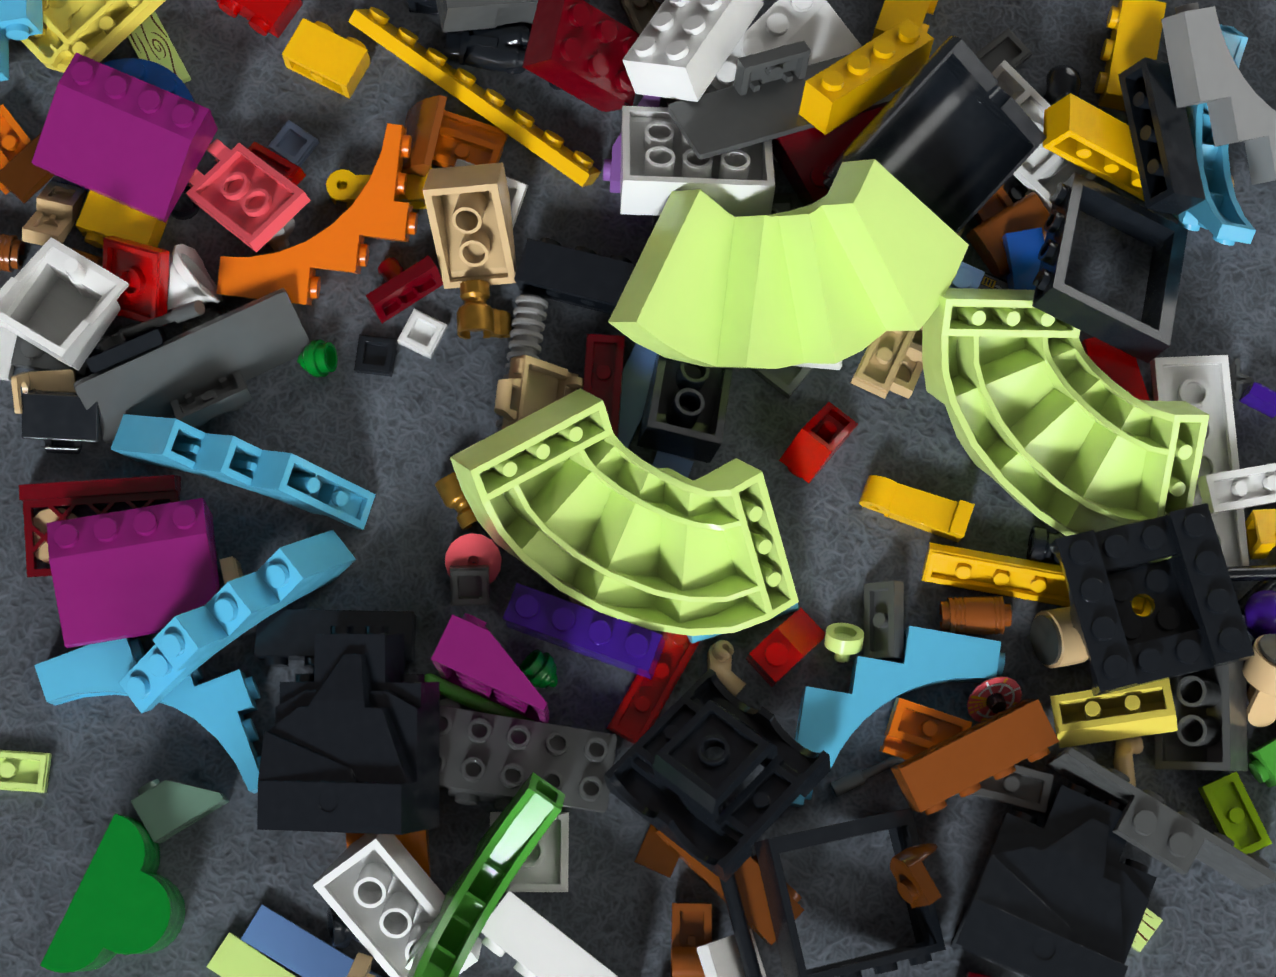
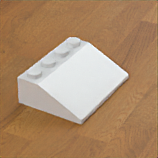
M778 0L744 33L704 94L734 86L738 58L805 41L811 50L808 65L850 54L860 48L861 44L826 0ZM773 154V159L778 163L777 159Z
M622 106L620 214L660 216L672 191L701 189L734 217L771 215L775 190L772 140L700 160L669 115L668 108Z

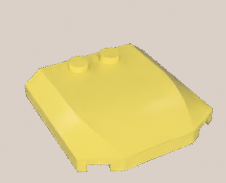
M42 0L43 34L32 35L21 41L47 68L64 73L76 53L101 62L166 0Z

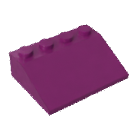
M76 53L58 82L31 163L56 176L166 223L218 128L210 109Z
M204 498L47 523L49 562L64 646L66 648L159 633L175 616L205 606L220 590L213 515Z
M464 613L462 618L452 614L431 657L441 678L536 722L549 723L550 716L547 702L492 633L488 631L489 629L485 627L487 623L467 613Z

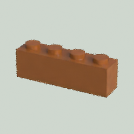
M1025 699L891 767V770L912 811L920 813L924 811L926 815H930L947 806L945 800L958 793L960 797H965L977 792L982 788L980 782L991 776L998 780L1016 771L1014 765L1027 758L1029 762H1033L1047 756L1050 753L1048 747L1058 743L1059 740L1039 699Z
M657 830L655 833L668 846L670 845L680 858L725 902L719 877L661 831ZM755 854L752 858L749 857L735 872V877L748 925L767 944L772 945L776 938L758 859ZM786 883L794 919L796 920L804 911L798 904L802 897Z

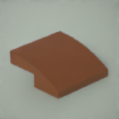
M437 95L423 99L413 105L408 111L404 127L407 129L406 135L412 136L410 157L403 159L402 173L426 177L435 152L447 100L446 96Z

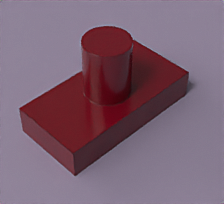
M429 255L406 270L403 269L396 258L390 257L381 262L378 267V272L386 283L368 293L366 297L373 312L383 324L442 286L443 281L436 264Z

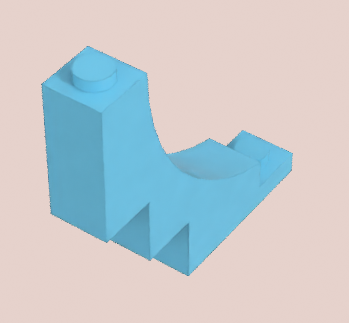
M123 414L111 446V450L135 461L180 470L231 484L313 514L328 516L347 526L364 530L376 495L293 453L262 450L232 435L205 433L176 418Z
M909 626L904 630V659H900V663L857 656L853 660L849 693L805 686L802 690L795 741L816 753H821L824 750L830 756V766L832 767L840 750L861 723L877 709L896 697L930 685L948 682L983 683L988 679L997 677V675L1001 676L1005 666V653L1000 652L1001 641ZM813 790L806 797L800 794L790 806L802 807L804 799L811 800Z

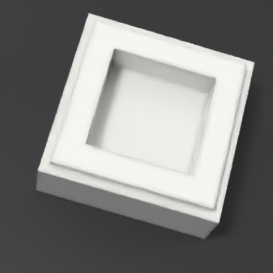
M414 309L397 342L431 359L448 325Z

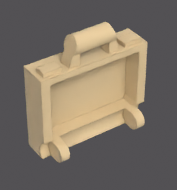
M528 355L511 358L509 378L498 380L494 411L503 417L502 429L576 391L577 388H582L584 378L578 377V374L568 372L566 368Z

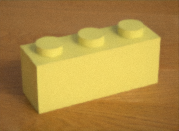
M1169 678L1098 696H1093L1092 690L1050 696L1060 748L1178 731Z

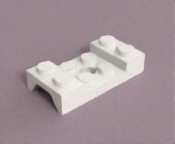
M1004 60L993 71L992 75L998 80L997 84L1017 102L1043 132L1044 110L1051 105ZM1043 142L1013 173L1028 189L1025 195L1035 192L1049 213H1051L1052 208L1050 197L1054 195L1058 183H1064L1074 172L1090 180L1096 177L1093 173L1044 148Z

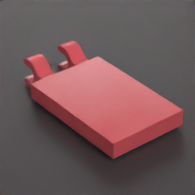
M215 139L207 148V151L216 158L217 164L205 175L196 169L188 182L190 189L186 192L193 203L256 253L311 201L302 189L241 143H238L231 150L218 139Z

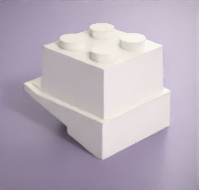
M50 237L15 277H11L0 289V325L69 367L79 371L121 310L117 299L126 290L129 283Z

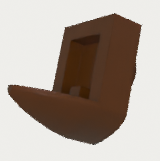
M927 843L906 848L893 856L890 861V870L898 882V892L912 908L931 905L942 897L922 863L925 858L938 848L936 844Z

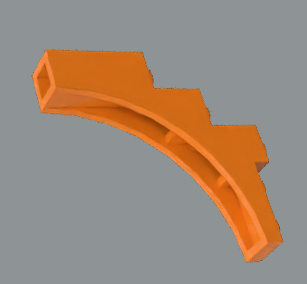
M387 123L382 150L369 181L354 203L332 225L309 240L280 252L253 257L220 256L216 294L259 299L284 288L291 303L312 306L313 298H319L321 277L316 276V269L361 274V266L367 267L369 260V244H364L365 237L409 242L410 234L416 235L418 212H412V204L399 202V195L405 196L407 189V173H402L403 159L410 157L412 136L406 135L407 129L403 125Z

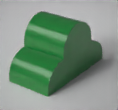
M114 814L40 964L41 967L60 973L92 971L107 964L117 953L125 955L154 953L164 949L176 939L185 920L184 900L179 889L170 880L157 874L160 864L159 843L153 842L142 822L132 817Z

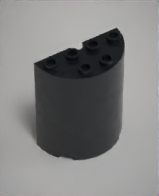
M949 36L822 174L825 180L822 183L830 190L842 162L875 159L955 233H958L1047 137L1017 102L997 84L998 80L967 44L959 37Z

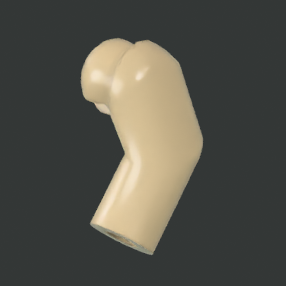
M719 640L710 646L707 653V671L712 669L716 672L721 683L736 697L746 683L731 671L732 655L734 653L733 645L727 640Z
M1141 736L1116 740L1113 761L1114 769L1127 775L1130 779L1129 783L1135 787L1133 754H1140L1143 751L1144 746Z

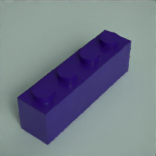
M516 583L503 616V620L508 628L652 679L665 645L662 634Z

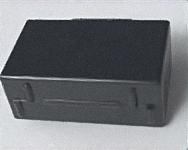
M32 389L22 394V438L44 440V447L47 453L80 454L83 442H98L103 439L98 402H95L86 410L76 392ZM53 440L74 441V446L53 445Z

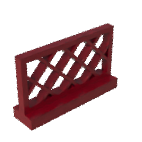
M163 475L19 485V500L23 501L27 577L52 576L51 568L37 569L35 553L45 542L48 543L47 532L44 534L34 525V508L48 507L60 517L57 521L68 520V516L79 505H88L97 514L109 513L117 503L126 502L133 509L140 508L134 503L137 501H147L143 507L151 506L156 500L170 499L171 503L180 501L181 476ZM109 503L103 510L95 505ZM60 506H70L64 513L57 509ZM34 532L41 537V539L36 544L34 539Z

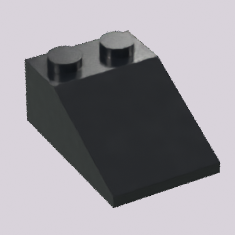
M657 354L643 410L637 446L710 463L722 444L733 368L703 367L665 358Z

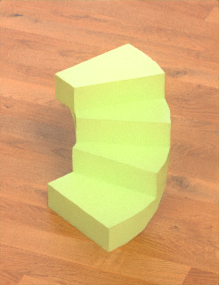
M875 159L842 162L826 196L813 204L771 215L734 217L701 189L672 191L608 322L635 343L665 358L703 367L779 369L803 363L836 364L863 351L886 331H919L938 308L940 295L946 294L954 280L969 244Z
M948 288L946 294L940 295L938 308L923 325L922 364L926 391L945 404L956 437L973 463L993 478L1019 504L1065 536L1091 530L1098 532L1165 516L1171 511L1193 506L1209 414L1186 401L1139 400L1105 374L1085 353L1079 339V329L1032 306L1035 290ZM1171 557L1162 558V559H1158V560H1154V561H1150V562H1159V561H1163V560H1168V559H1170Z
M581 388L450 457L459 485L477 521L493 541L559 591L602 614L649 630L699 636L741 631L768 621L799 602L761 470L735 458L693 481L668 467H654L626 448L615 436L604 401Z

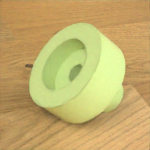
M833 623L827 626L824 645L828 650L835 653L834 659L836 661L848 662L850 655L859 653L862 650L864 631L860 627L849 623Z

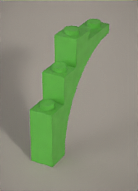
M532 772L478 842L473 860L445 895L440 913L413 946L405 967L410 970L407 977L459 976L475 941L502 895L541 837L562 811L565 798L564 793Z

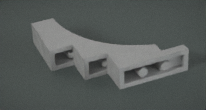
M1198 2L1175 7L1176 14L1163 18L1161 21L1177 108L1207 103L1215 147L1244 141L1252 185L1275 181L1276 111L1256 94L1235 64L1225 43L1215 6L1199 9Z

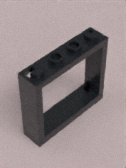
M1074 172L1064 183L1060 182L1057 184L1054 195L1050 197L1052 208L1044 225V231L1047 232L1045 242L1038 254V259L1041 260L1039 272L1033 281V285L1036 288L1032 306L1149 363L1170 347L1188 229ZM1078 210L1153 247L1141 322L1064 284Z
M911 808L768 838L754 843L784 977H862L861 970L870 968L874 969L876 975L898 970L897 962L909 959L910 966L932 961L931 953L946 950L935 903L912 908L906 902L916 943L806 969L780 854L889 830L894 855H897L906 848L920 845Z

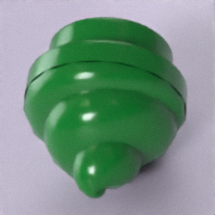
M321 339L313 340L299 354L297 362L310 375L326 377L329 372H334L337 368V351L331 342H325Z
M536 649L519 666L520 670L534 687H556L558 683L557 666L553 656L548 652L542 653L539 649Z

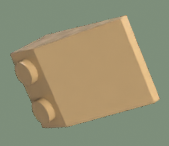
M503 162L430 169L423 187V195L444 289L460 288V283L466 280H484L489 282L490 285L516 283L514 277L517 267L511 204Z

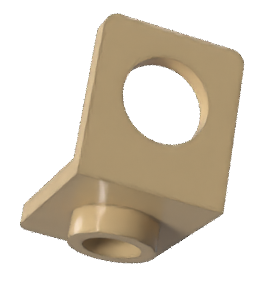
M75 370L28 371L11 376L15 414L23 413L21 387L23 393L32 389L76 392L74 389V383L76 382Z

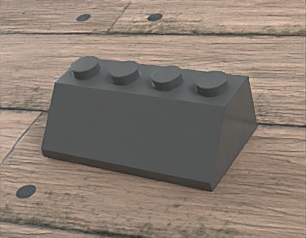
M1246 660L1169 678L1178 731L1155 734V769L1248 771L1246 678L1242 672Z

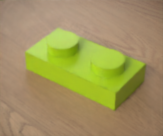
M1237 771L1198 788L1219 833L1230 838L1234 842L1233 847L1247 855L1272 844Z

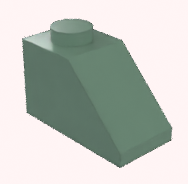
M159 779L152 780L137 790L139 796L131 800L153 842L160 844L230 802L227 796L220 792L168 780L160 782Z

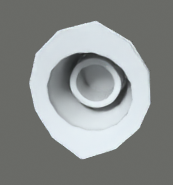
M184 244L175 245L172 254L169 255L167 311L195 300L202 301L204 305H207L209 302H222V295L216 294L217 285L211 279L203 260L196 250Z

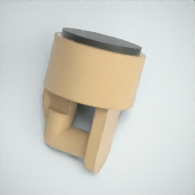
M1070 606L1041 611L1037 613L1032 622L1030 639L1033 651L1038 660L1048 668L1053 669L1080 664L1088 659L1082 638L1078 631L1073 628L1069 614Z
M1276 634L1259 636L1252 646L1254 656L1246 659L1242 668L1244 677L1250 683L1247 690L1249 701L1247 718L1250 724L1256 727L1269 726L1276 720Z

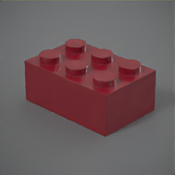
M538 0L522 67L599 111L610 112L622 109V106H633L635 91L622 59L640 34L584 0Z

